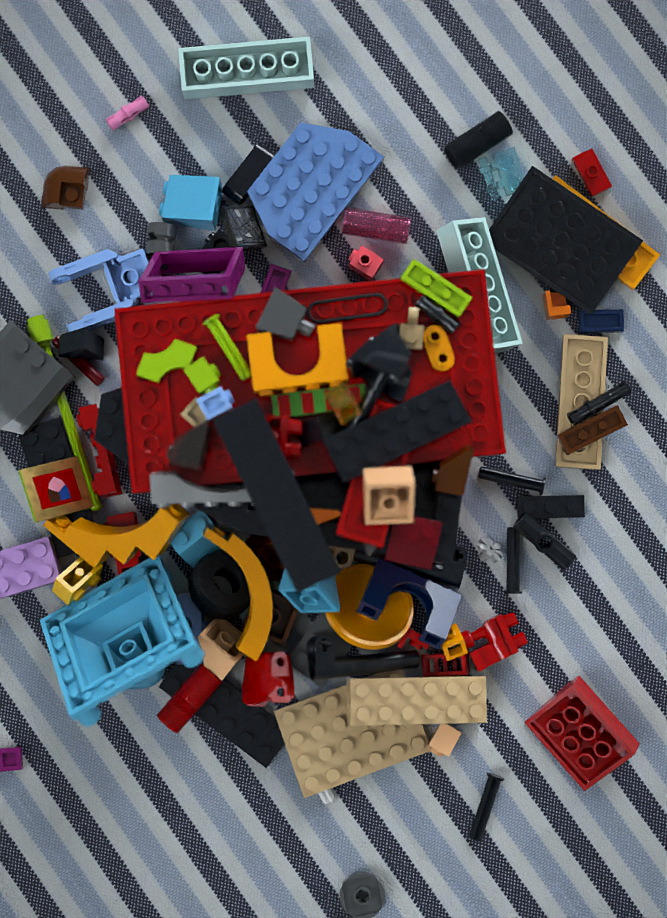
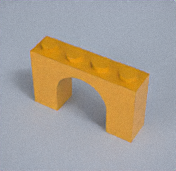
M341 323L317 326L321 351L320 359L311 372L301 376L286 374L277 366L274 360L270 332L247 335L254 393L259 394L260 397H268L274 395L273 392L283 391V394L295 393L299 388H306L307 391L319 390L321 389L320 386L330 385V388L343 387L344 383L348 382Z

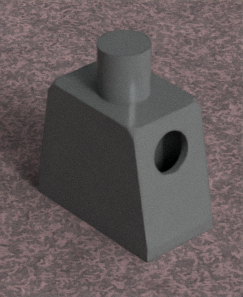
M275 287L259 319L256 330L260 333L270 332L271 336L294 341L298 332L311 337L316 324L304 319L307 314L306 307Z

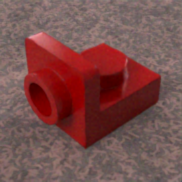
M410 627L403 638L396 644L401 649L407 638H410L409 644L418 650H421L422 647L428 649L430 645L420 641V634Z

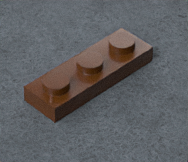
M617 405L558 434L557 437L566 455H569L628 424Z

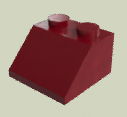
M414 517L413 523H392L385 560L431 570L442 522Z

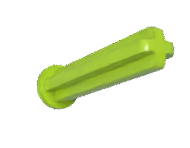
M217 314L206 320L203 325L208 326L237 374L244 381L252 376L251 370L218 319L220 316Z

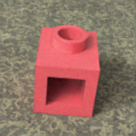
M362 245L359 250L354 249L348 259L351 261L349 268L369 281H373L384 263V259Z

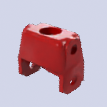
M281 651L264 652L260 654L257 661L249 656L246 658L242 683V702L246 703L249 707H264L270 701L273 703H288L291 701V698H294V677L288 653ZM278 688L283 690L282 696L277 694Z

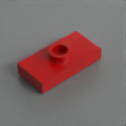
M592 148L571 159L591 198L612 187Z

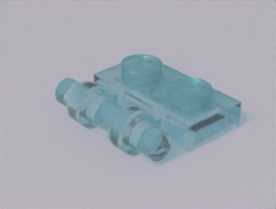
M515 147L493 153L494 162L490 164L487 157L478 159L481 166L479 170L481 175H484L487 185L485 188L487 194H490L492 201L500 199L498 193L500 189H504L506 196L513 195L524 178ZM493 171H498L501 181H494Z

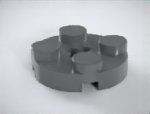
M356 872L343 881L340 889V903L346 913L354 918H373L379 913L385 902V890L375 874ZM359 890L369 893V896L365 898L366 901L361 902L360 898H356Z

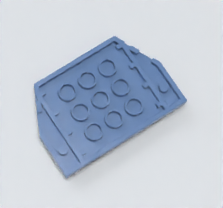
M300 122L247 193L269 237L305 263L384 160V156L350 131Z

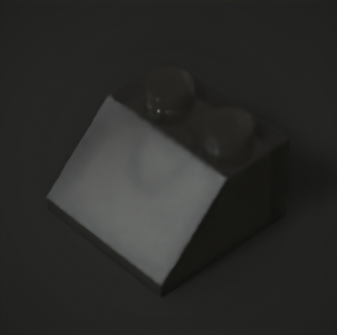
M205 421L176 438L174 445H169L167 458L172 466L202 473L213 428L210 423Z

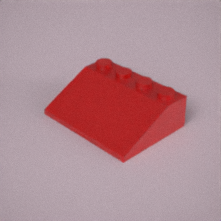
M579 675L560 689L524 722L584 791L634 756L640 744Z

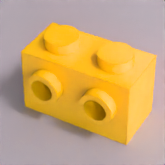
M79 557L55 579L52 592L67 605L71 604L74 600L76 602L79 601L86 593L85 590L88 587L93 588L101 580L100 574L103 565L100 564L94 569L84 559Z

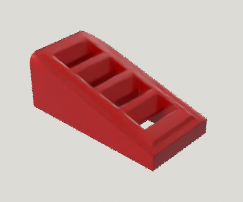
M469 652L460 656L462 670H458V659H452L453 670L449 671V663L444 653L421 655L423 677L470 674ZM439 658L443 660V671H440ZM430 659L434 660V672L430 671Z

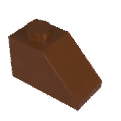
M464 446L439 462L438 469H433L431 483H434L436 491L464 495L474 452L472 446Z

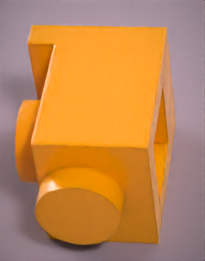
M456 623L451 625L447 638L441 646L447 661L468 653L464 638ZM457 644L460 645L458 647L448 650V648Z

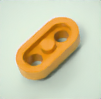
M429 326L424 331L423 343L430 363L436 371H448L454 363V355L447 334L440 326ZM432 333H437L439 335V339L437 341L431 339ZM440 355L446 356L447 361L445 363H441L438 360Z

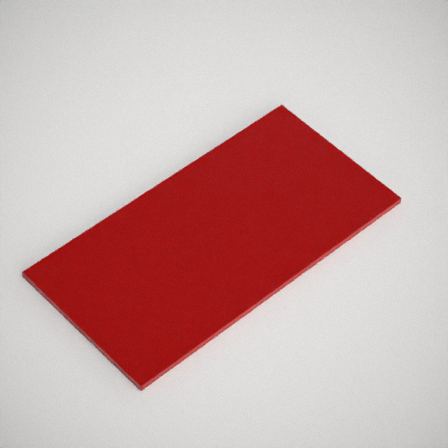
M485 269L438 274L470 295L472 299L459 318L444 310L460 323L452 335L445 330L454 355V363L448 371L439 372L432 367L424 343L422 350L409 349L411 357L407 364L411 366L412 377L403 402L451 380L472 422L410 452L406 465L443 461L466 445L472 446L474 450L472 458L506 454ZM400 278L283 290L285 294L307 309L315 301L371 293L384 295L388 302V308L386 312L379 316L316 324L311 337L299 332L294 341L271 336L275 363L283 372L289 375L301 376L311 372L318 364L321 354L317 326L341 323L347 362L372 336H377L394 323L399 325L408 324L409 307L417 308L415 304L423 294L400 280ZM272 292L236 295L233 299L192 300L114 308L132 494L151 492L150 475L152 472L176 471L185 479L200 486L242 482L213 420L207 421L198 431L180 415L195 397H202L184 369H175L168 372L160 383L137 376L136 373L144 353H161L172 345L174 339L197 347L192 364L204 357L209 366L212 364L216 366L221 374L218 377L221 383L217 386L218 388L222 387L224 392L229 390L235 401L231 404L233 409L256 398L264 414L274 415L271 396L260 397L259 394L254 393L252 376L244 381L241 380L208 326L203 325L206 320L219 314L220 317L218 319L251 370L247 335L260 333L257 332L256 326ZM375 296L317 304L311 308L310 314L315 320H326L377 313L383 310L384 301L382 298ZM421 310L418 311L417 325L424 326V331L432 325L440 326L436 322L433 324L430 321L431 318ZM306 314L304 319L311 322V320L308 318V315ZM432 333L431 339L437 341L439 339V335L437 333ZM440 355L438 360L441 363H445L447 358L444 355ZM347 367L348 382L344 383V386L365 384L366 387V385H369L360 377L353 379L350 375V369ZM323 385L320 388L327 389L330 388V385ZM306 388L297 389V392L307 391ZM276 391L273 393L274 395L283 394V391ZM384 394L381 399H377L394 405L400 404ZM356 409L340 411L344 426H347ZM329 413L291 417V419L304 422L315 416ZM290 434V443H300L298 434ZM323 442L301 448V456L289 457L287 459L291 470H294L295 477L337 472Z

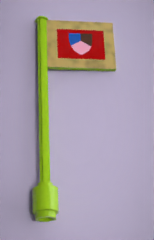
M37 315L27 319L28 325L26 327L30 338L53 357L50 342L54 338L48 319H45L44 315ZM64 391L58 397L57 402L75 457L18 471L34 523L89 508L92 511H98L103 507L98 494L93 491L91 482L93 478Z

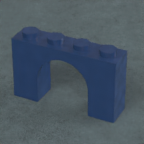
M379 558L356 612L377 621L385 607L388 596L397 592L410 593L422 602L426 610V620L419 640L440 649L447 638L462 595L452 589L442 587L430 579L422 578L410 570L400 568L390 561Z

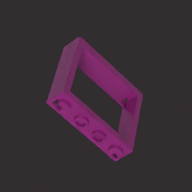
M243 247L155 252L138 280L141 303L233 299L245 270ZM167 264L168 269H161V265ZM225 271L224 274L160 277L162 274ZM222 286H226L228 292H222Z

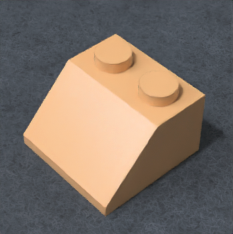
M411 466L363 468L365 525L413 523L415 482Z
M215 618L200 633L198 640L200 647L204 651V666L213 675L223 680L244 655L235 645L242 632L227 620Z

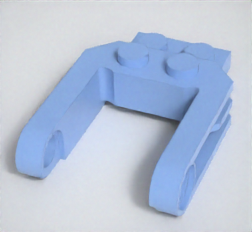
M106 249L55 268L48 273L51 283L57 285L104 268L113 298L117 302L115 305L85 315L81 320L69 325L66 324L68 332L84 327L88 330H93L115 321L114 308L139 305L141 296L138 280L149 263L144 249L124 256Z

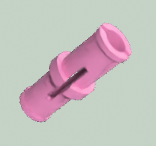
M141 95L127 106L123 105L121 110L105 120L111 130L115 131L124 123L133 121L134 117L148 109L149 105Z

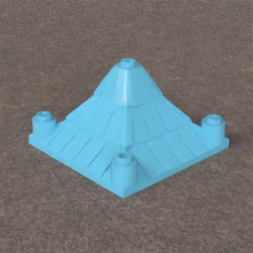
M160 556L155 560L149 557L86 593L79 601L76 602L74 600L71 604L63 606L40 620L69 716L74 721L77 719L82 726L89 727L94 725L101 716V710L97 705L110 699L117 693L124 690L143 689L156 685L161 680L165 667L171 662L180 659L186 667H195L204 659V651L196 642L171 583L172 575L165 567Z

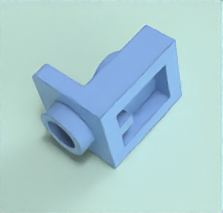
M222 387L196 399L207 421L232 410L231 404L235 402L229 390L224 392Z

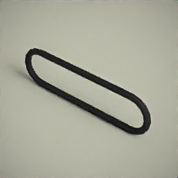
M380 293L320 300L309 305L307 315L311 322L316 324L373 317L386 312L388 302L385 296ZM375 296L382 298L384 301L383 310L377 313L326 320H315L310 314L311 308L317 304Z

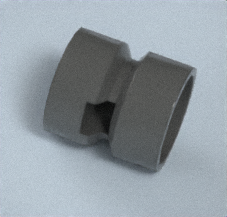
M163 222L149 223L147 237L150 240L146 242V255L152 257L155 252L174 251L175 245L172 241L176 239L177 227Z

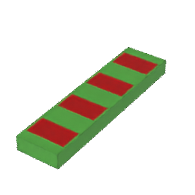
M365 384L271 395L273 414L299 417L354 410L366 392L364 390Z

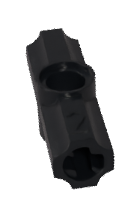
M526 511L513 524V527L529 540L539 552L544 553L562 570L568 568L576 558V555L553 536L550 530L545 529ZM542 537L550 538V542L547 545H541L538 541Z

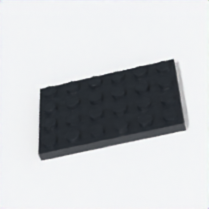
M534 166L527 172L489 229L495 250L589 314L593 313L643 242L641 238Z

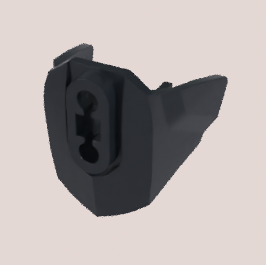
M394 323L377 336H372L347 360L346 367L350 369V375L353 379L360 377L368 384L371 383L377 370L390 375L391 377L382 390V394L402 403L409 387L412 372L410 370L411 366L407 364L411 357V351L400 336V325Z

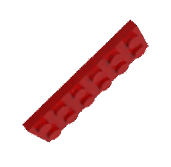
M377 400L372 408L370 418L396 405ZM409 453L379 468L405 467ZM362 475L351 481L336 535L382 548L389 524L365 525Z

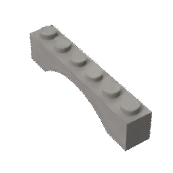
M176 471L152 472L150 475L151 504L157 503V507H170L171 503H180L182 507L195 506V503H204V506H218L219 502H228L229 506H241L242 502H252L245 486L231 489L207 488L185 479Z

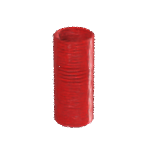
M201 663L187 681L182 684L181 688L174 693L175 695L156 714L157 718L167 728L178 734L223 681L213 675Z

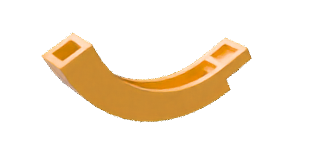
M207 526L202 535L230 554L241 567L247 580L250 595L249 616L243 633L235 645L238 650L257 661L267 642L272 622L273 603L268 578L258 558L241 538L232 531L227 538H224L226 533L216 526L212 529Z

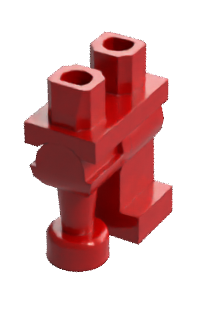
M264 414L286 460L289 457L301 456L302 445L301 443H290V434H302L303 421L291 419V416Z
M514 613L503 616L498 614L486 620L482 627L471 633L468 630L461 632L467 649L475 646L474 641L485 637L488 641L487 644L469 652L478 672L519 652L518 649L528 643L523 632L513 636L510 634L508 628L519 624Z

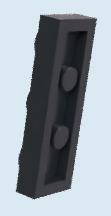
M584 495L516 497L517 518L525 511L534 519L585 517Z

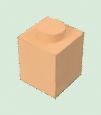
M438 724L428 741V745L431 747L430 751L439 757H442L443 754L449 757L461 735V731L449 724Z

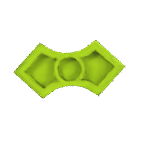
M174 339L172 345L161 353H144L136 375L160 383L168 372L175 369H185L190 366L197 347Z

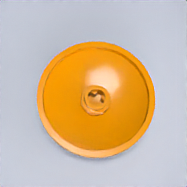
M358 564L347 567L336 574L335 579L340 612H325L327 620L342 639L354 646L371 650L390 647L401 640L411 626L414 616L411 594L397 592L388 596L385 607L377 621L356 612L375 567L368 564Z

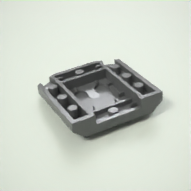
M11 320L0 332V430L26 436L76 376L49 355Z

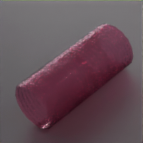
M346 207L342 235L407 245L411 217L389 213L384 215V212Z

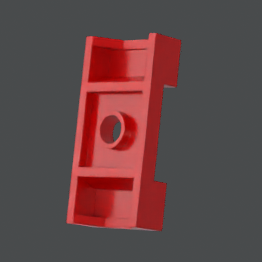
M97 404L79 407L80 414L76 415L78 425L90 433L92 445L98 451V456H95L98 469L102 470V472L94 473L95 479L91 481L93 491L103 498L122 495L114 454L94 440L99 411Z

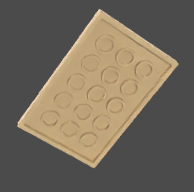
M403 670L375 673L364 678L405 677ZM346 684L273 711L304 798L424 754L431 749L422 724L347 725Z

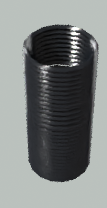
M497 111L482 120L481 123L464 132V134L462 133V135L453 139L450 143L444 145V152L451 164L460 170V168L469 164V162L478 158L487 150L489 151L491 147L493 148V146L509 138L513 134V129L506 116L502 112Z

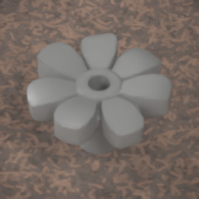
M485 537L478 541L480 544L477 548L481 552L479 554L481 561L485 562L491 558L496 563L503 557V553L499 551L501 546L498 543L493 544V540Z

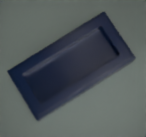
M623 309L594 310L592 314L585 310H579V333L624 332Z

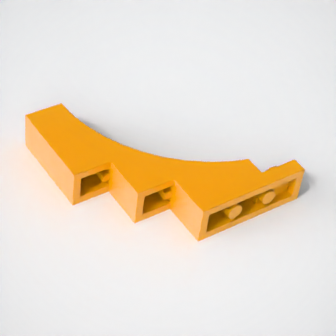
M171 503L170 507H161L150 520L133 526H106L91 522L82 517L75 522H71L65 515L48 519L43 526L95 569L110 554L122 564H125L137 554L139 549L152 560H155L166 551L190 513L179 503Z

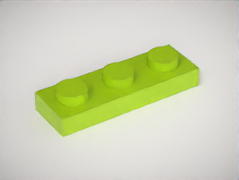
M416 259L412 260L400 280L421 294H424L457 318L460 317L472 299L470 295Z

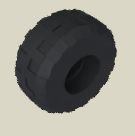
M224 550L208 553L200 559L189 576L188 584L191 600L197 606V609L208 617L220 620L234 618L243 613L250 606V595L247 580L239 564ZM214 576L226 578L232 586V594H225L219 591L215 586Z

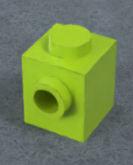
M204 357L184 369L201 396L217 389V385L221 383L218 379L221 376L220 372L214 364L209 366Z

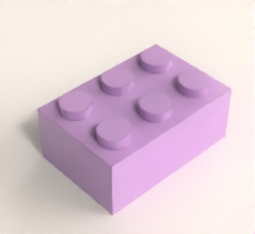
M44 537L0 551V599L44 587L55 582V579L63 570L52 537Z

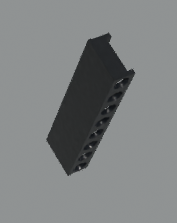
M255 398L212 419L296 592L299 593L340 573L336 560L258 400Z

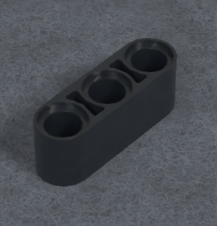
M260 142L256 144L226 182L222 193L238 205L243 204L249 196L247 191L276 154Z

